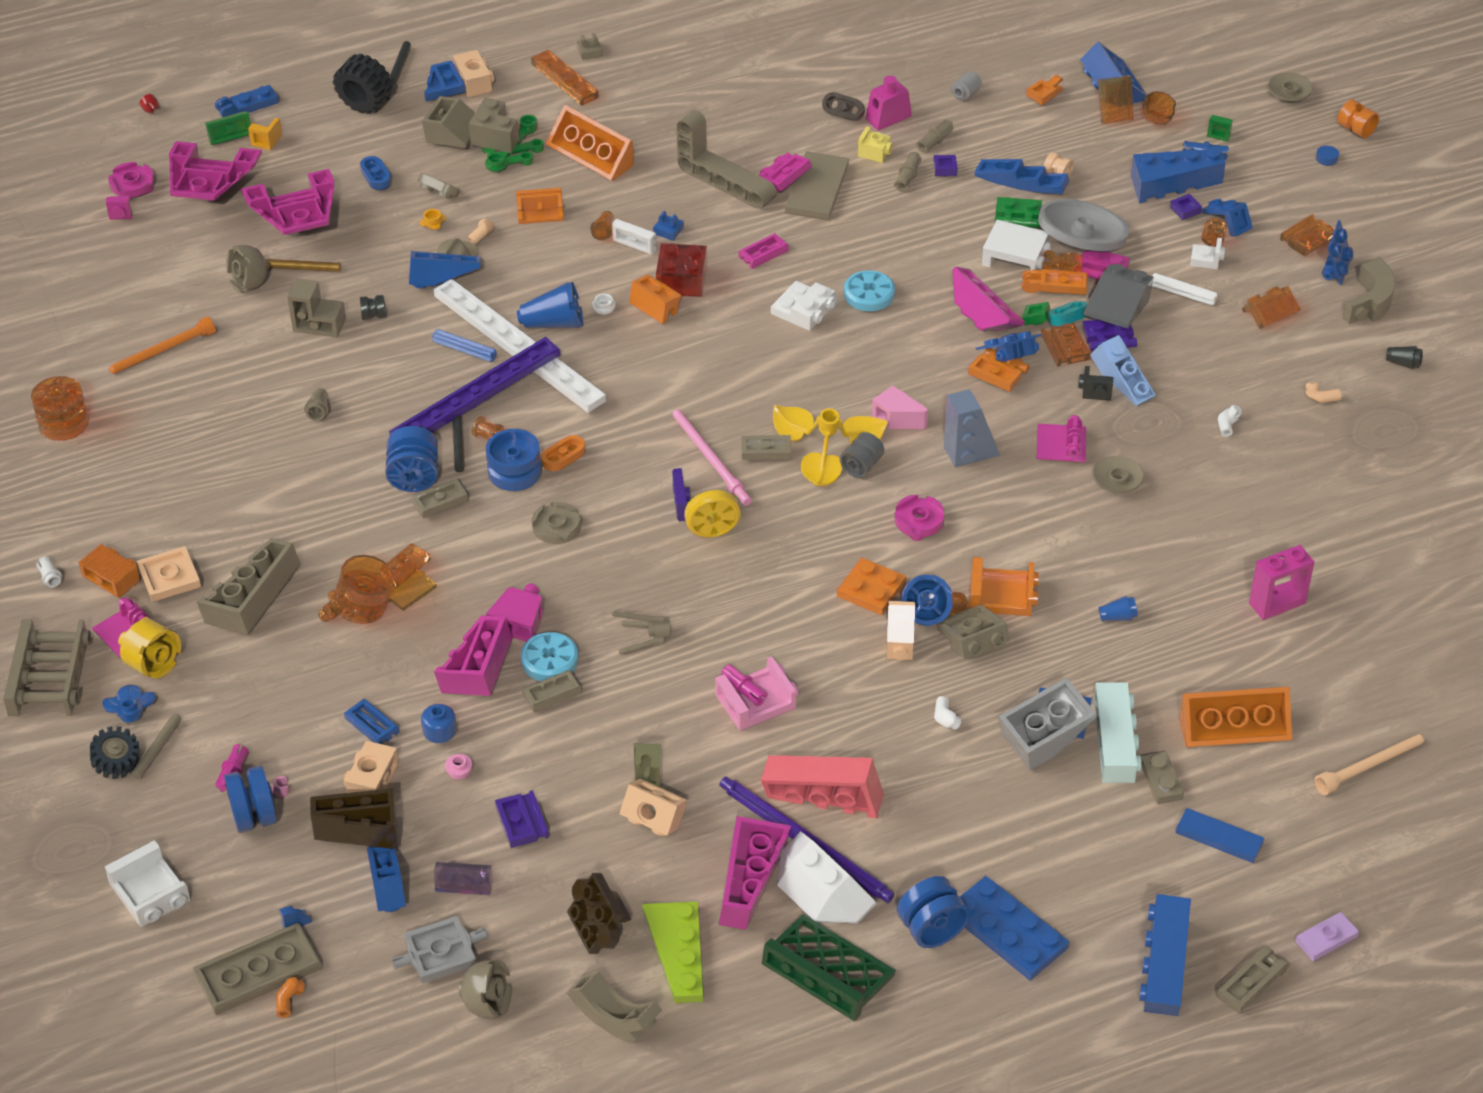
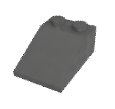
M1110 264L1102 273L1083 315L1129 328L1149 302L1154 276L1147 275L1144 271L1127 269L1121 264Z

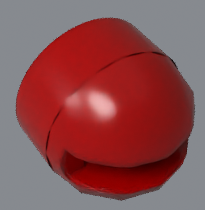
M153 94L143 96L139 102L140 107L147 113H154L153 110L159 107L158 100Z

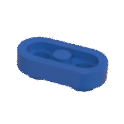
M368 156L361 160V173L372 189L381 191L390 186V173L379 157Z

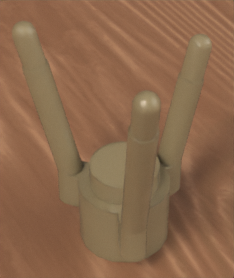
M612 612L614 617L641 620L623 621L622 625L648 627L649 636H654V639L619 650V654H625L654 644H664V638H670L669 617Z

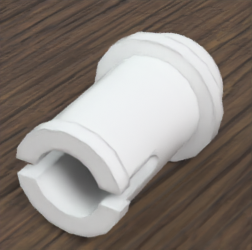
M50 557L40 558L36 566L42 575L43 584L50 588L57 587L61 583V572L55 568Z

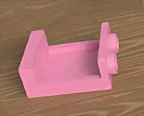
M772 656L767 658L766 668L749 674L752 677V682L768 694L767 698L761 696L765 701L760 706L754 705L743 694H738L736 688L732 686L725 674L715 678V695L739 731L796 708L798 689L793 681L790 682L786 677L783 666L777 664Z

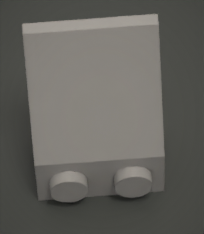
M1066 677L999 716L1002 735L1031 771L1054 758L1097 715Z

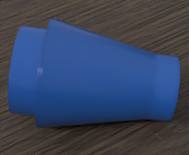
M1127 595L1098 607L1102 622L1132 621V618L1138 617L1134 597L1128 598Z

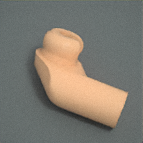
M1308 382L1306 384L1305 394L1315 401L1327 403L1341 400L1340 389L1322 391L1319 390L1317 382Z

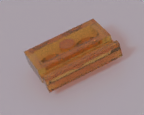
M1131 76L1098 79L1101 123L1134 120Z
M1313 214L1288 228L1280 236L1282 242L1284 240L1288 242V246L1304 257L1329 242L1335 230L1321 219L1316 220Z
M1074 322L1063 324L1062 326H1053L1051 330H1046L1045 328L1041 330V337L1057 367L1061 366V363L1073 364L1090 360L1091 353Z

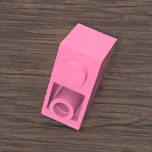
M892 385L873 399L872 417L887 420V428L925 429L927 427L928 409Z

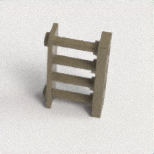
M32 619L21 620L3 698L8 716H19L21 705H25V703H63L66 716H72L74 705H78L79 701L77 689L86 646L91 644V631L86 629L84 619H79L76 632H39L35 630ZM39 643H74L72 652H34L35 645ZM34 662H70L68 672H30L29 670L30 665H34ZM30 682H65L63 692H25V687Z

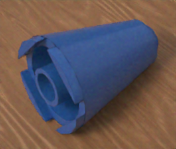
M567 282L520 305V310L517 311L519 324H523L525 328L582 327L584 325L582 307H579L577 300L579 295L574 282Z

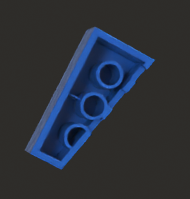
M1221 148L1133 154L1131 178L1139 204L1147 202V198L1151 197L1156 199L1165 198V194L1172 192L1177 194L1185 193L1188 188L1192 187L1198 190L1222 184L1226 162Z
M1157 894L1155 904L1149 903L1148 921H1152L1151 930L1146 931L1145 947H1149V957H1144L1142 974H1147L1146 984L1141 983L1139 1001H1144V1012L1179 1016L1191 898Z

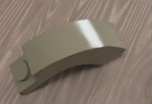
M1381 257L1361 264L1358 282L1368 293L1346 301L1343 319L1348 324L1362 320L1365 317H1369L1374 322L1383 317L1391 306L1395 288V276L1392 269Z
M599 971L584 974L566 993L592 1022L611 1035L627 1041H637L656 1023L655 1017L662 1011L656 1001L636 1004L626 1000L608 984Z

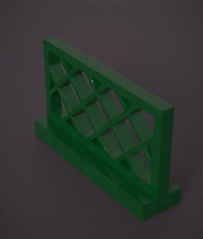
M804 914L776 940L770 938L764 944L761 963L853 1021L861 1015L862 1008L895 976L896 971ZM805 926L812 930L814 935H799L798 930ZM821 942H831L836 945L837 949H822ZM796 943L797 950H790L783 946V944ZM801 943H816L817 949L803 950ZM844 956H854L860 960V963H845ZM819 957L820 964L814 965L805 958ZM824 957H839L840 964H826ZM877 970L884 975L882 977L869 978L868 971ZM848 971H862L864 978H849ZM828 972H842L844 979H837ZM852 986H866L867 991L861 994L853 989Z

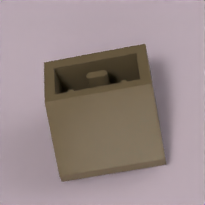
M439 96L422 120L426 143L467 148L470 143L469 122L475 112L459 98Z

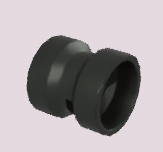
M376 295L374 299L367 296L360 297L362 320L370 319L374 315L378 318H386L384 295Z

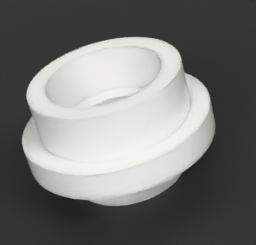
M602 293L595 297L592 308L596 313L606 315L615 310L616 304L611 295Z

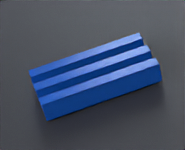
M365 698L344 712L345 719L374 743L383 745L384 740L388 742L392 739V734L396 736L400 733L399 727ZM363 708L366 712H368L372 717H374L378 722H380V723H381L384 727H386L387 729L384 730L382 727H380V726L375 722V720H374L373 718H371L370 716H367V715H366L364 712H362L360 709Z

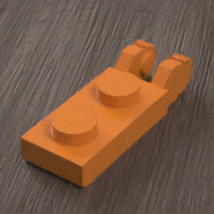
M1029 269L1022 274L1024 282H1022L1021 287L1023 291L1036 293L1040 290L1041 292L1086 295L1088 273Z

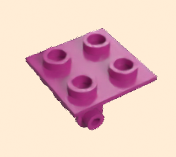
M1077 415L1071 416L1067 421V425L1038 423L1037 459L1086 462V426H1082L1080 417Z
M125 597L120 599L118 603L120 612L92 627V630L120 659L121 645L118 643L120 635L128 631L132 625L142 618H150L136 602L134 603L132 599Z

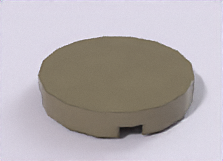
M553 502L551 506L545 507L543 505L534 512L531 520L533 533L536 537L551 544L566 543L574 539L580 533L582 527L581 515L578 514V510L574 506L562 502Z

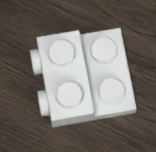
M795 281L771 306V314L810 331L816 324L822 321L824 315L829 310L831 311L835 307V290L816 282L809 287Z

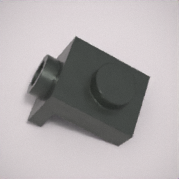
M1085 366L1084 374H1079L1078 388L1083 389L1082 399L1111 401L1114 377L1089 375L1090 366Z

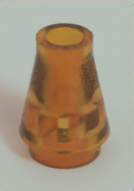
M603 211L591 224L592 236L597 240H606L612 235L614 216L610 211Z

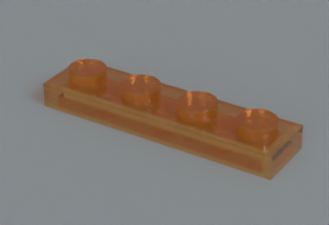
M549 49L531 57V64L581 106L599 98V91Z

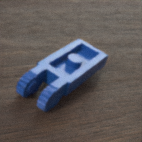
M269 84L230 98L226 96L221 99L219 98L214 106L220 111L221 117H226L244 111L250 113L277 104L279 99Z

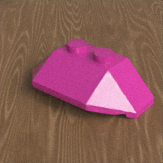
M956 266L953 268L954 301L961 308V313L971 318L979 330L984 332L987 330L1002 331L1024 325L1025 321L980 280L971 269Z

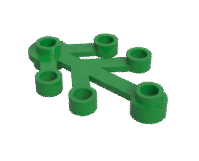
M524 115L520 118L519 142L512 153L496 152L493 149L482 147V151L488 155L485 160V167L488 170L500 172L507 165L519 162L524 166H529L533 163V154L527 150H531L534 153H540L544 150V143L541 139H533L530 142L519 144L527 134H533L537 129V118L534 115ZM522 152V153L519 154V155L509 156L510 154H513V153Z

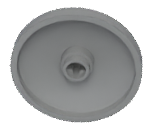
M1056 199L1048 201L1042 205L1038 216L1039 225L1050 236L1065 244L1085 250L1112 251L1119 249L1125 245L1129 234L1127 224L1118 215L1104 207L1081 200Z

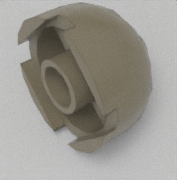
M250 245L232 246L234 249H229L226 258L227 273H232L233 280H229L231 286L238 292L249 291L259 287L269 270L268 261L255 247Z
M487 960L472 965L459 984V995L468 1011L478 1017L498 1019L501 1018L499 1015H505L511 1002L512 985H506L505 976H510V972L503 961Z

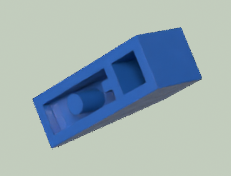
M411 251L409 285H413L416 288H426L427 286H434L480 268V256Z
M368 847L367 853L378 912H394L401 907H406L396 850Z

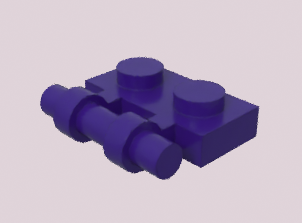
M1101 320L1083 321L1082 329L1090 351H1094L1101 343L1118 335L1127 349L1137 347V338H1133L1134 331L1132 325L1129 328H1125Z

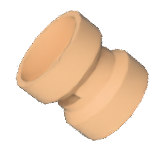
M1051 152L1047 156L1044 166L1047 173H1068V176H1070L1074 162L1069 158L1063 159L1059 154Z

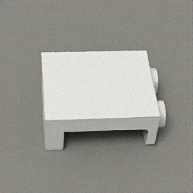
M996 220L983 246L982 265L991 267L994 259L997 258L1029 266L1031 270H1041L1045 261L1044 256H1048L1051 250L1052 243L1048 242L1049 234L1042 230Z
M155 840L105 866L109 884L140 927L158 920L161 916L191 901L186 883L184 881L180 882L164 861L160 847Z

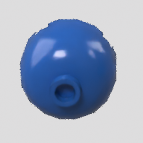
M924 574L914 577L906 584L902 591L901 602H915L914 623L922 626H931L940 623L948 617L953 606L952 591L945 580L936 575Z

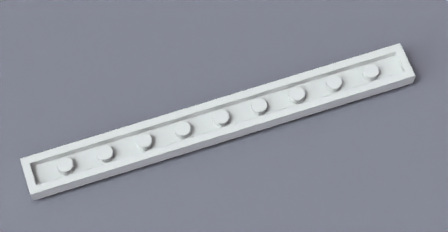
M453 279L434 289V296L512 356L536 343ZM558 358L533 371L587 413L606 402V394Z

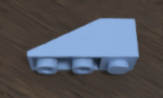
M1119 335L1101 343L1090 354L1103 376L1114 377L1113 385L1134 405L1137 406L1156 396Z

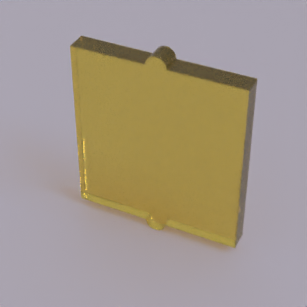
M407 563L375 585V589L386 597L387 602H392L402 611L437 588V584L429 579L424 571L420 572L410 563Z

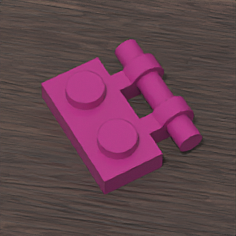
M787 152L783 156L780 155L774 159V163L769 167H764L758 176L773 183L776 190L781 192L808 171L812 165L809 159L797 154L792 156Z

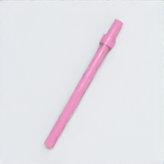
M675 410L672 414L673 417L727 483V489L732 495H737L744 506H748L752 499L744 490L742 482L738 478H734L681 410Z

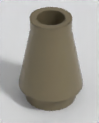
M323 388L315 389L305 404L304 411L309 419L320 421L328 414L327 392Z

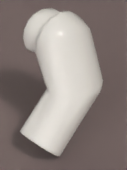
M1232 405L1230 408L1225 409L1218 416L1220 433L1223 437H1229L1233 434L1231 425L1242 414L1241 408L1237 405Z
M938 697L935 706V721L946 728L958 729L961 725V718L956 716L955 712L948 709L949 699L947 697Z

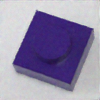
M934 155L935 176H957L956 155Z
M1191 194L1171 200L1170 208L1182 220L1202 212V206Z

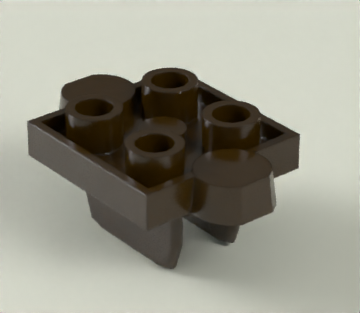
M592 873L589 878L577 879L572 886L574 901L567 910V913L589 954H598L602 948L614 949L619 943L621 936L620 930L617 927L618 923L631 921V916L620 895L616 891L610 890L602 873Z

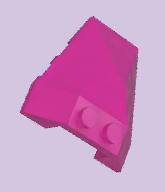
M175 141L169 152L170 196L216 200L256 166L262 155V150L240 148L233 162L201 159L198 155L197 143Z
M325 169L307 174L310 189L269 198L264 184L241 188V191L249 207L283 235L329 225L335 181L330 169Z

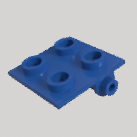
M1338 220L1328 246L1329 255L1322 271L1324 279H1338L1339 285H1342L1345 275L1348 274L1350 261L1353 260V249L1348 245L1347 231L1343 229L1341 220Z
M1031 331L1008 334L999 339L985 340V345L976 347V350L997 347V360L1007 362L1019 357L1022 358L1036 354L1039 350V344L1035 341V337H1039L1041 334L1031 335Z

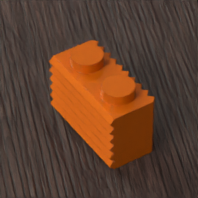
M102 543L79 561L83 577L117 598H121L125 592H128L129 589H132V586H135L140 581L137 564L132 559H125L119 555L114 548L103 546Z

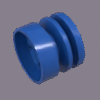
M405 426L396 429L389 435L386 445L387 459L385 469L388 482L398 490L406 492H419L432 486L438 477V440L435 435L429 430L418 426Z

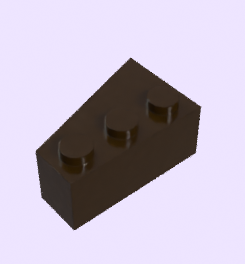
M393 788L310 797V815L314 840L398 850L397 813Z

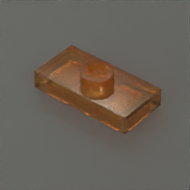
M411 543L376 571L377 578L396 589L431 560L430 554Z

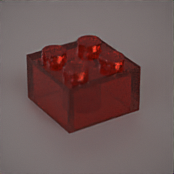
M661 243L656 279L682 296L703 297L707 271V246Z

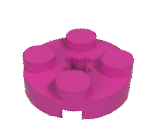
M127 162L116 166L113 169V174L108 177L111 191L119 196H129L130 199L151 193L154 189L152 169L146 164H143L144 167L137 166V162Z
M910 495L898 502L894 513V523L901 532L909 535L912 540L920 541L924 537L936 534L943 528L944 508L933 497L926 496V499L918 498V495ZM916 514H917L918 516H923V515H924V517H922V518H917V517H915V515H916Z

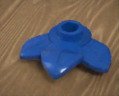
M129 684L121 687L116 697L105 698L102 704L105 711L117 713V716L123 722L129 723L141 718L143 708L152 705L156 695L155 692L142 693L139 686Z

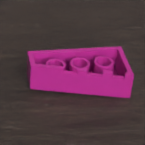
M740 816L736 817L718 925L747 929L780 861L782 851L787 846L791 825Z

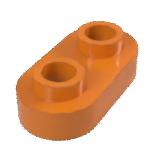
M570 435L543 451L541 455L542 466L548 471H559L584 455V440L579 436Z

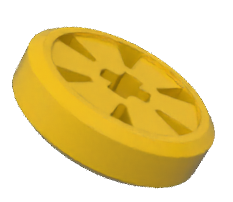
M710 490L695 496L687 504L684 516L688 529L694 535L711 538L730 532L738 524L741 512L738 501L732 494L722 490Z

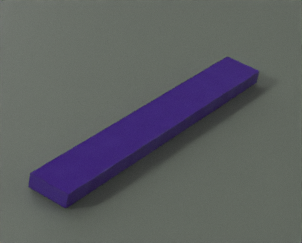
M544 337L391 429L389 434L405 426H418L433 433L453 421L456 416L463 415L561 355L560 349L547 337Z

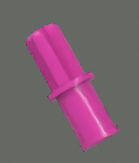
M731 664L722 669L721 675H726L732 686L736 688L738 694H743L756 706L764 703L765 700L761 696L767 698L768 694L752 682V677L749 675L745 676Z
M235 744L228 759L223 761L221 765L222 771L215 783L220 792L227 791L224 780L225 774L233 772L242 773V765L249 754L248 748L244 745L238 753L240 744Z

